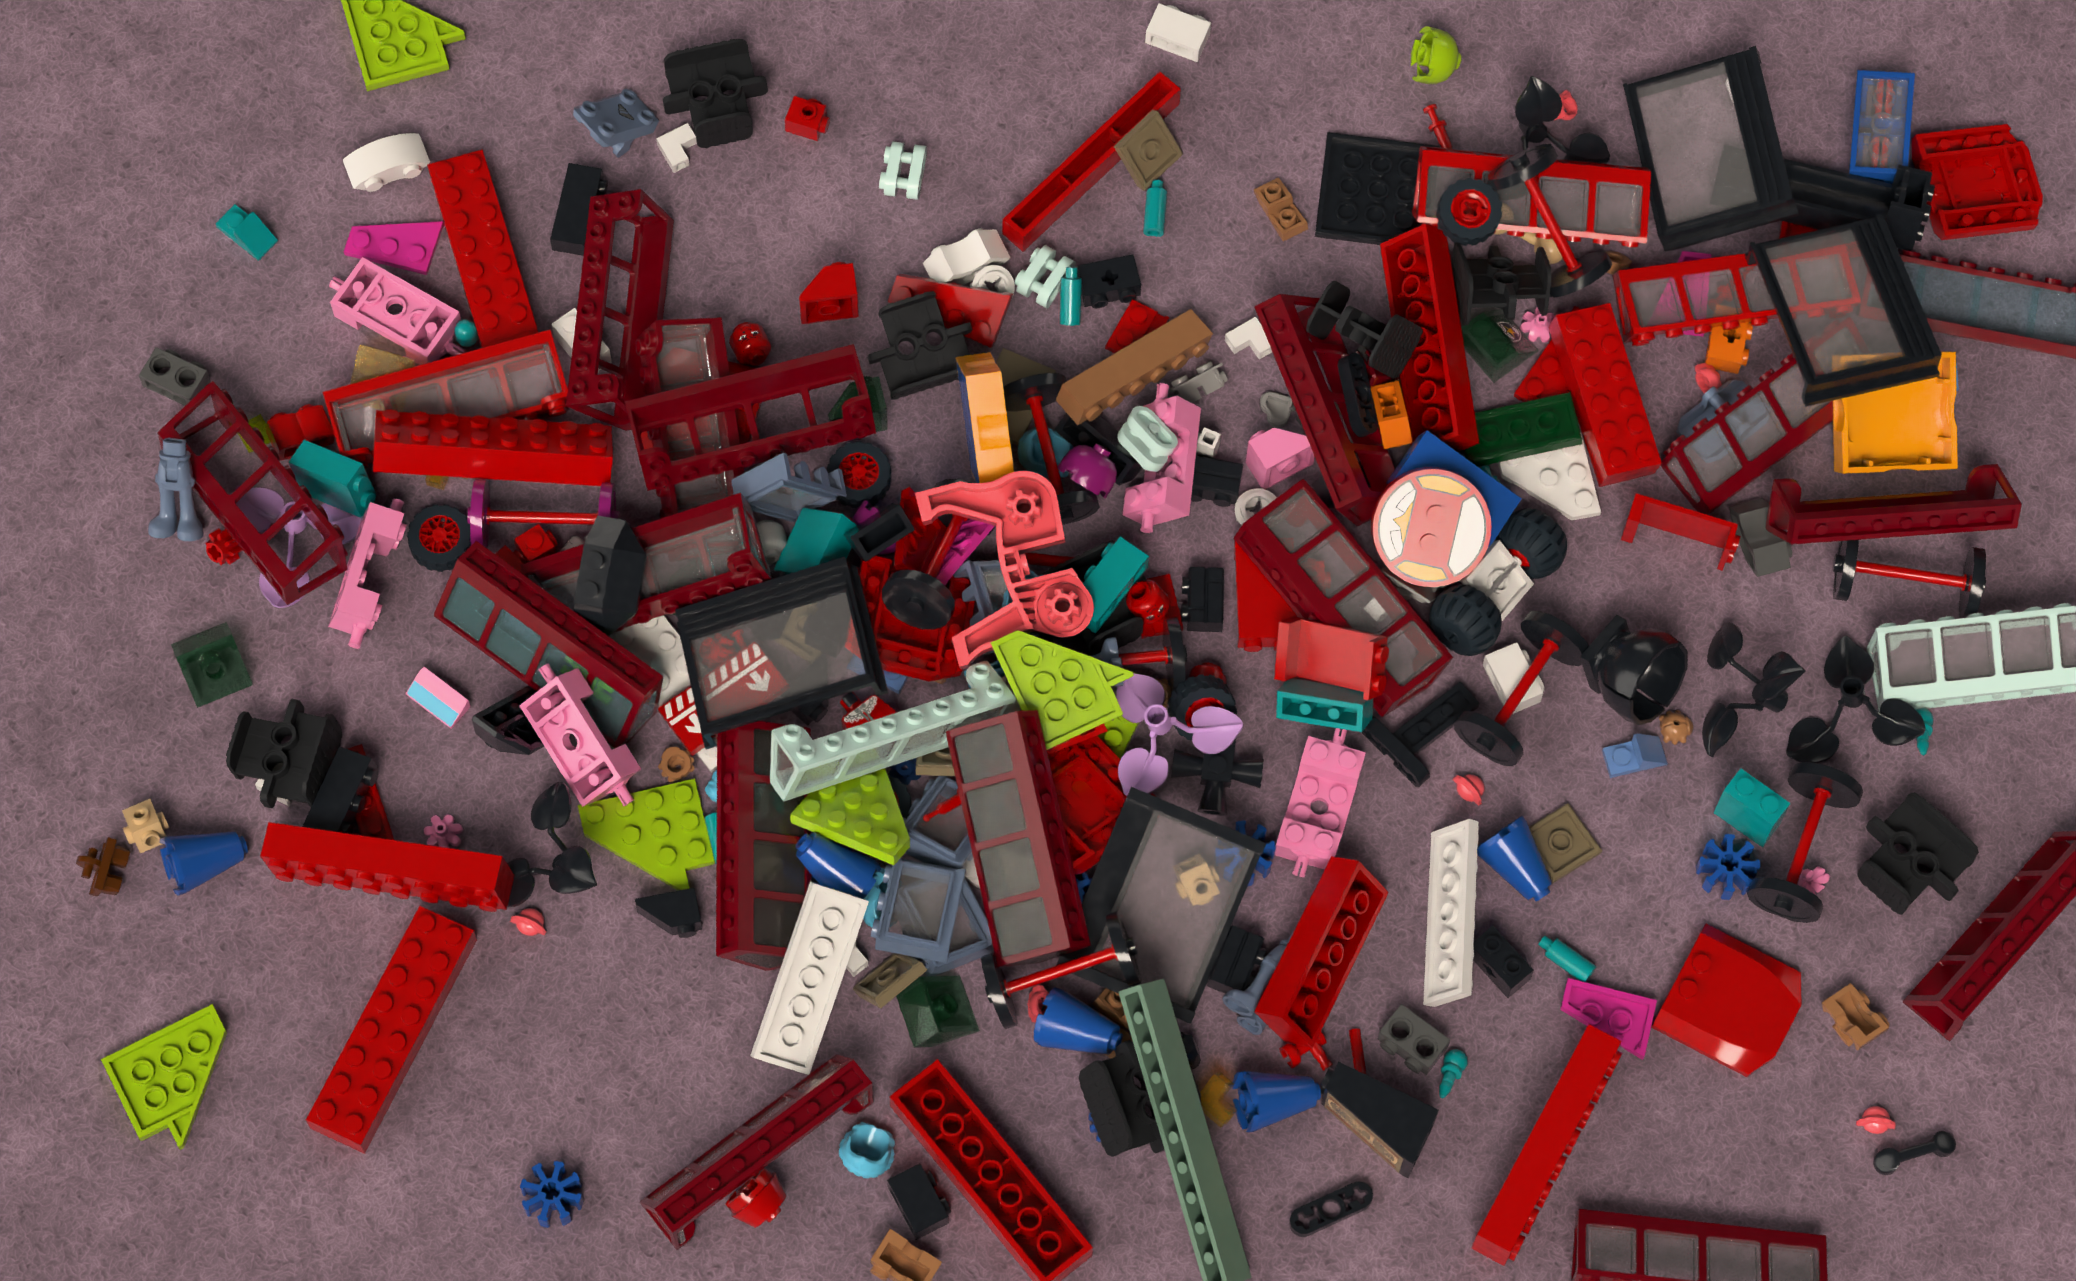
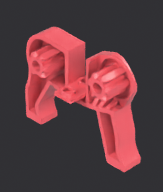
M1017 471L992 482L966 483L959 481L915 493L923 525L933 523L935 519L944 514H955L997 526L996 539L1000 567L1013 602L952 637L960 669L970 667L979 656L992 651L991 642L1016 630L1025 633L1037 632L1059 638H1069L1081 633L1089 625L1094 612L1093 599L1073 568L1028 580L1025 579L1026 575H1030L1026 555L1023 553L1065 543L1056 491L1044 476L1031 471Z

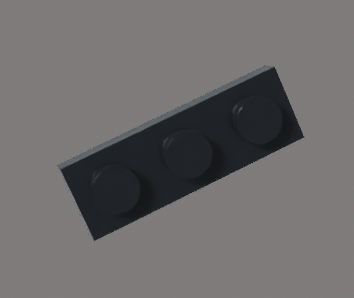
M1460 681L1392 734L1416 756L1451 729L1462 712L1474 711L1479 707L1480 703Z

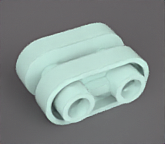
M892 141L891 147L886 146L884 163L888 165L886 172H881L879 189H884V195L896 197L897 189L899 188L907 190L906 198L919 199L927 146L915 144L913 153L904 152V143ZM902 163L911 164L908 178L900 177Z
M1044 245L1041 249L1037 247L1034 250L1029 261L1031 264L1026 271L1022 269L1019 272L1014 284L1017 285L1016 292L1027 298L1033 291L1037 293L1036 303L1047 309L1061 290V277H1066V267H1075L1076 261L1063 256L1058 262L1054 260L1056 250ZM1049 269L1050 271H1052V273L1049 275L1045 283L1043 284L1039 282L1045 274V272Z
M1136 406L1132 409L1127 422L1123 424L1117 434L1118 441L1122 447L1133 456L1143 469L1152 472H1158L1163 468L1168 460V456L1172 454L1178 444L1176 435L1151 409L1144 406Z

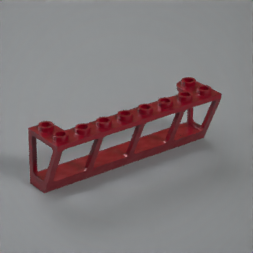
M642 189L590 197L566 406L568 408L625 431L632 430L625 401L641 398L646 395L644 384L640 381L641 359L636 353L635 343L637 337L655 320H663L674 220ZM643 203L656 216L640 217L637 214L641 210ZM626 220L635 225L631 263L612 255L615 221ZM610 264L630 274L625 315L606 307ZM604 316L624 325L619 367L600 359ZM659 354L656 356L657 368H658ZM598 368L609 373L598 375ZM614 402V416L588 405Z
M1278 294L1254 306L1335 508L1354 525L1360 526L1371 520L1376 501L1388 485L1386 482L1396 469L1388 449L1383 447L1379 426L1376 432L1365 437H1358L1351 429L1338 371L1339 359L1349 355L1341 334L1335 331L1336 324L1328 337L1323 340L1306 331L1307 322L1320 298ZM1295 305L1310 307L1297 313ZM1314 352L1317 353L1332 392L1328 389ZM1334 402H1337L1353 443L1348 438ZM1355 453L1359 456L1371 488L1368 487Z
M854 344L625 401L647 491L662 489L682 482H690L698 478L721 474L725 471L741 467H749L753 464L768 461L782 453H786L787 456L805 453L824 446H833L840 442L876 434L870 397ZM854 380L859 396L852 397L843 403L841 408L843 419L817 425L809 391ZM800 393L810 427L760 439L752 405ZM737 408H744L753 441L703 454L695 420ZM686 422L696 456L671 462L669 453L664 448L654 447L644 450L641 434L645 431Z
M214 381L210 382L157 432L161 449L163 450V439L176 438L185 440L214 422L220 421L226 431L200 456H197L186 443V451L191 453L190 461L195 479L193 489L287 605L348 570L345 558L348 556V553L342 544V540L345 538L341 529L336 524L331 525L324 508L320 504L316 506L312 502V496L304 485H298L291 468L288 465L284 467L280 463V457L272 446H266L257 427L252 428L248 424L249 421L246 414L240 407L238 409L234 407L232 398L226 389L220 390ZM211 395L215 410L214 415L179 434L175 428ZM239 433L264 464L236 491L228 495L205 467V463L231 438ZM270 471L296 503L268 530L260 534L236 503ZM302 510L323 535L324 542L295 570L290 571L269 546L268 542ZM328 552L337 566L298 588L297 581Z
M1998 464L1981 465L1974 468L1969 473L1965 490L1800 501L1802 492L1796 480L1790 478L1774 479L1765 528L1768 532L1790 544L2015 529L2018 526L2022 503ZM1997 481L2007 498L1993 499Z
M2076 831L2054 832L1903 1000L1906 1006L1949 1042L1960 1031L1963 1022L2076 897ZM2075 840L2071 845L2068 842H2066Z

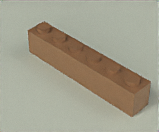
M1190 309L1063 383L1056 401L1077 425L1086 420L1093 421L1104 409L1108 407L1111 409L1115 408L1130 394L1132 396L1137 395L1144 389L1145 385L1150 382L1157 383L1172 369L1175 371L1179 370L1190 358L1194 356L1196 358L1201 357L1209 349L1208 343L1213 333Z

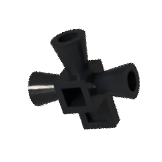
M1236 738L1224 751L1217 754L1204 753L1203 757L1174 748L1171 778L1201 776L1200 784L1206 786L1197 811L1203 814L1227 815L1225 787L1230 788L1232 779L1260 788L1264 759L1233 761Z

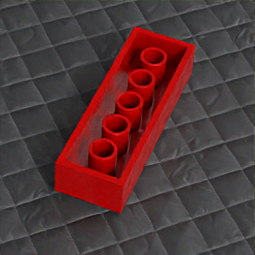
M1607 303L1555 315L1548 328L1568 391L1571 393L1575 413L1599 487L1655 474L1662 462L1611 304Z
M1331 856L1254 1011L1285 1043L1310 1048L1314 1047L1389 894L1360 861Z

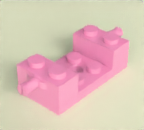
M362 257L345 282L336 276L330 281L329 287L338 291L330 301L334 317L357 330L364 325L403 347L406 357L415 363L422 365L437 361L446 353L455 356L467 352L466 349L453 343L455 326L461 321L458 310ZM393 304L403 306L402 312L397 315H392L387 310Z
M1165 383L1157 384L1154 402L1143 406L1151 409L1176 435L1178 444L1172 454L1168 456L1167 462L1160 471L1152 472L1145 470L1144 482L1128 487L1125 490L1123 516L1140 523V531L1143 533H1152L1153 525L1186 517L1190 513L1201 408L1179 396L1168 398L1169 385Z
M392 499L390 508L370 502L359 524L347 564L348 570L344 573L328 626L352 634L348 643L352 648L360 649L364 634L367 629H373L381 612L382 605L377 604L380 594L361 588L367 575V570L364 569H366L373 553L388 556L390 550H396L399 541L402 540L406 524L402 523L404 513L401 510L404 502L400 499Z
M549 663L542 666L538 671H540L547 684L519 706L581 806L584 807L598 801L613 792L616 793L623 807L632 803L634 799L625 785L629 778L640 771L641 768L626 744L615 749L610 748L582 702L590 697L593 691L582 673L576 668L556 676ZM570 733L576 737L577 747L571 744L569 739Z
M1336 728L1332 741H1325L1311 736L1307 738L1295 785L1275 846V856L1296 861L1294 871L1292 872L1295 876H1298L1300 866L1302 868L1299 877H1305L1308 865L1325 870L1331 856L1336 857L1366 754V752L1349 748L1344 744L1348 730L1342 729L1341 736H1339L1341 729ZM1317 800L1326 803L1328 810L1321 815L1315 814L1311 810V804Z

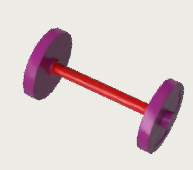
M475 479L472 487L471 506L468 507L467 520L468 524H470L471 545L477 541L487 548L490 522L593 525L598 515L620 519V511H616L615 484L602 482L599 510L597 513L491 510L489 481L487 479Z

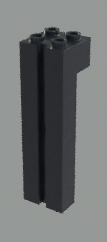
M1724 145L1710 204L1732 209L1757 202L1745 149ZM1784 159L1799 216L1781 221L1821 230L1875 218V215L1883 214L1898 249L1912 251L1915 241L1921 242L1925 225L1921 223L1922 221H1928L1931 211V205L1926 203L1927 201H1932L1935 185L1930 184L1932 172L1898 165L1893 183L1890 184Z

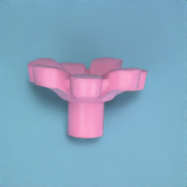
M1538 307L1534 310V314L1527 311L1522 317L1526 322L1520 325V331L1523 333L1529 332L1528 340L1531 342H1535L1540 337V340L1546 343L1550 340L1548 327L1555 315L1547 313L1546 316H1541Z
M437 815L431 818L432 826L424 828V835L430 836L427 840V845H439V847L449 848V844L456 847L459 846L461 839L456 834L463 831L462 825L458 823L453 824L455 819L451 815H446L443 820Z
M1817 866L1814 870L1802 869L1797 885L1815 894V892L1818 893L1825 888L1823 884L1829 881L1830 876L1820 866Z

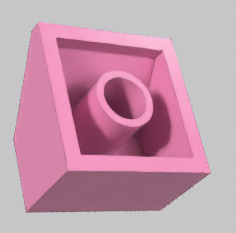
M1272 428L1266 432L1265 430L1258 431L1251 436L1248 441L1245 463L1261 488L1266 490L1313 465L1315 456L1307 436Z

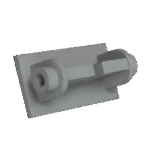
M1209 361L1196 368L1198 374L1190 378L1185 374L1171 381L1173 387L1168 390V393L1174 392L1175 396L1193 403L1202 398L1197 389L1201 386L1205 395L1224 387V383L1228 381L1227 376L1223 371L1219 372L1217 369L1223 365L1222 362L1213 365Z

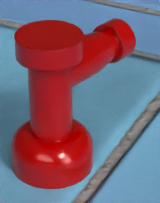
M1320 1032L1313 1048L1300 1045L1294 1046L1289 1043L1279 1048L1280 1054L1284 1059L1289 1056L1291 1061L1287 1062V1064L1292 1069L1301 1063V1056L1308 1051L1311 1052L1323 1071L1333 1065L1322 1048L1327 1043L1322 1032Z

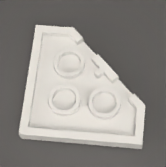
M1584 443L1498 462L1503 479L1522 488L1542 503L1553 507L1568 519L1577 520L1600 516L1601 510Z

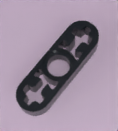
M1351 353L1339 359L1338 371L1351 429L1358 437H1365L1377 431L1378 420L1366 364L1359 354Z
M1373 716L1370 723L1362 731V734L1384 756L1387 754L1394 761L1393 765L1415 787H1420L1430 778L1429 771Z
M1354 1182L1295 1209L1289 1220L1291 1231L1299 1237H1307L1366 1210L1371 1205L1373 1199L1371 1187L1364 1182ZM1356 1189L1359 1193L1365 1192L1367 1194L1362 1204L1358 1200L1350 1202L1348 1207L1351 1210L1346 1211L1345 1203L1339 1197L1344 1195L1346 1201L1353 1197L1354 1190ZM1327 1202H1334L1339 1206L1340 1213L1336 1217H1327L1322 1211V1206ZM1316 1207L1317 1215L1323 1223L1318 1224V1219L1315 1218L1309 1222L1308 1229H1304L1303 1226L1297 1227L1298 1216L1302 1215L1304 1218H1309L1314 1215L1312 1208Z

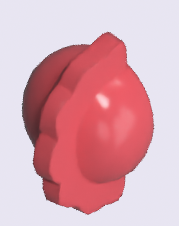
M1565 90L1559 95L1562 101V109L1555 120L1562 119L1568 121L1577 114V104L1572 98L1571 93Z
M1706 363L1695 366L1696 382L1703 393H1706L1714 386L1717 389L1722 386L1720 374L1713 366Z
M1468 774L1465 776L1456 775L1452 779L1457 784L1456 789L1461 798L1469 802L1474 801L1478 806L1482 804L1481 796L1484 793L1485 786L1480 777Z
M526 908L519 915L511 916L510 922L516 924L517 929L524 935L534 936L539 933L545 936L547 933L543 927L544 917L536 909Z
M1043 985L1034 986L1029 994L1027 1003L1028 1013L1031 1021L1036 1023L1038 1014L1044 1015L1048 1007L1045 1005L1044 1010L1041 1011L1043 1002L1049 994Z
M1880 1106L1869 1107L1864 1111L1862 1118L1856 1121L1857 1126H1863L1865 1130L1873 1134H1881L1888 1129H1895L1896 1123L1890 1119L1887 1110Z

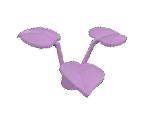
M251 488L236 505L257 531L261 533L268 530L271 523L274 524L296 502H289L284 506V501L277 492L267 488ZM326 503L322 504L321 506L327 513L328 521L331 525L336 524L341 529L345 538L342 540V544L354 540L362 518ZM302 510L283 527L289 532L286 566L290 571L297 568L292 567L295 534L305 529L306 522L314 529H317ZM307 572L297 581L298 588L309 582ZM262 573L260 574V590L274 607H289L303 598L302 596L287 605Z
M1133 673V677L1123 681V686L1117 687L1116 699L1123 712L1122 716L1127 721L1139 723L1145 720L1151 731L1149 734L1151 750L1149 753L1146 749L1134 748L1122 756L1118 766V776L1124 795H1128L1131 787L1150 794L1163 785L1168 776L1169 765L1164 757L1155 755L1157 750L1156 737L1157 735L1166 734L1172 725L1179 727L1187 733H1193L1192 741L1199 751L1206 754H1217L1232 744L1243 729V722L1238 716L1226 709L1208 706L1200 708L1193 713L1191 717L1193 727H1188L1179 722L1175 717H1170L1166 708L1162 706L1165 700V692L1162 685L1156 679Z

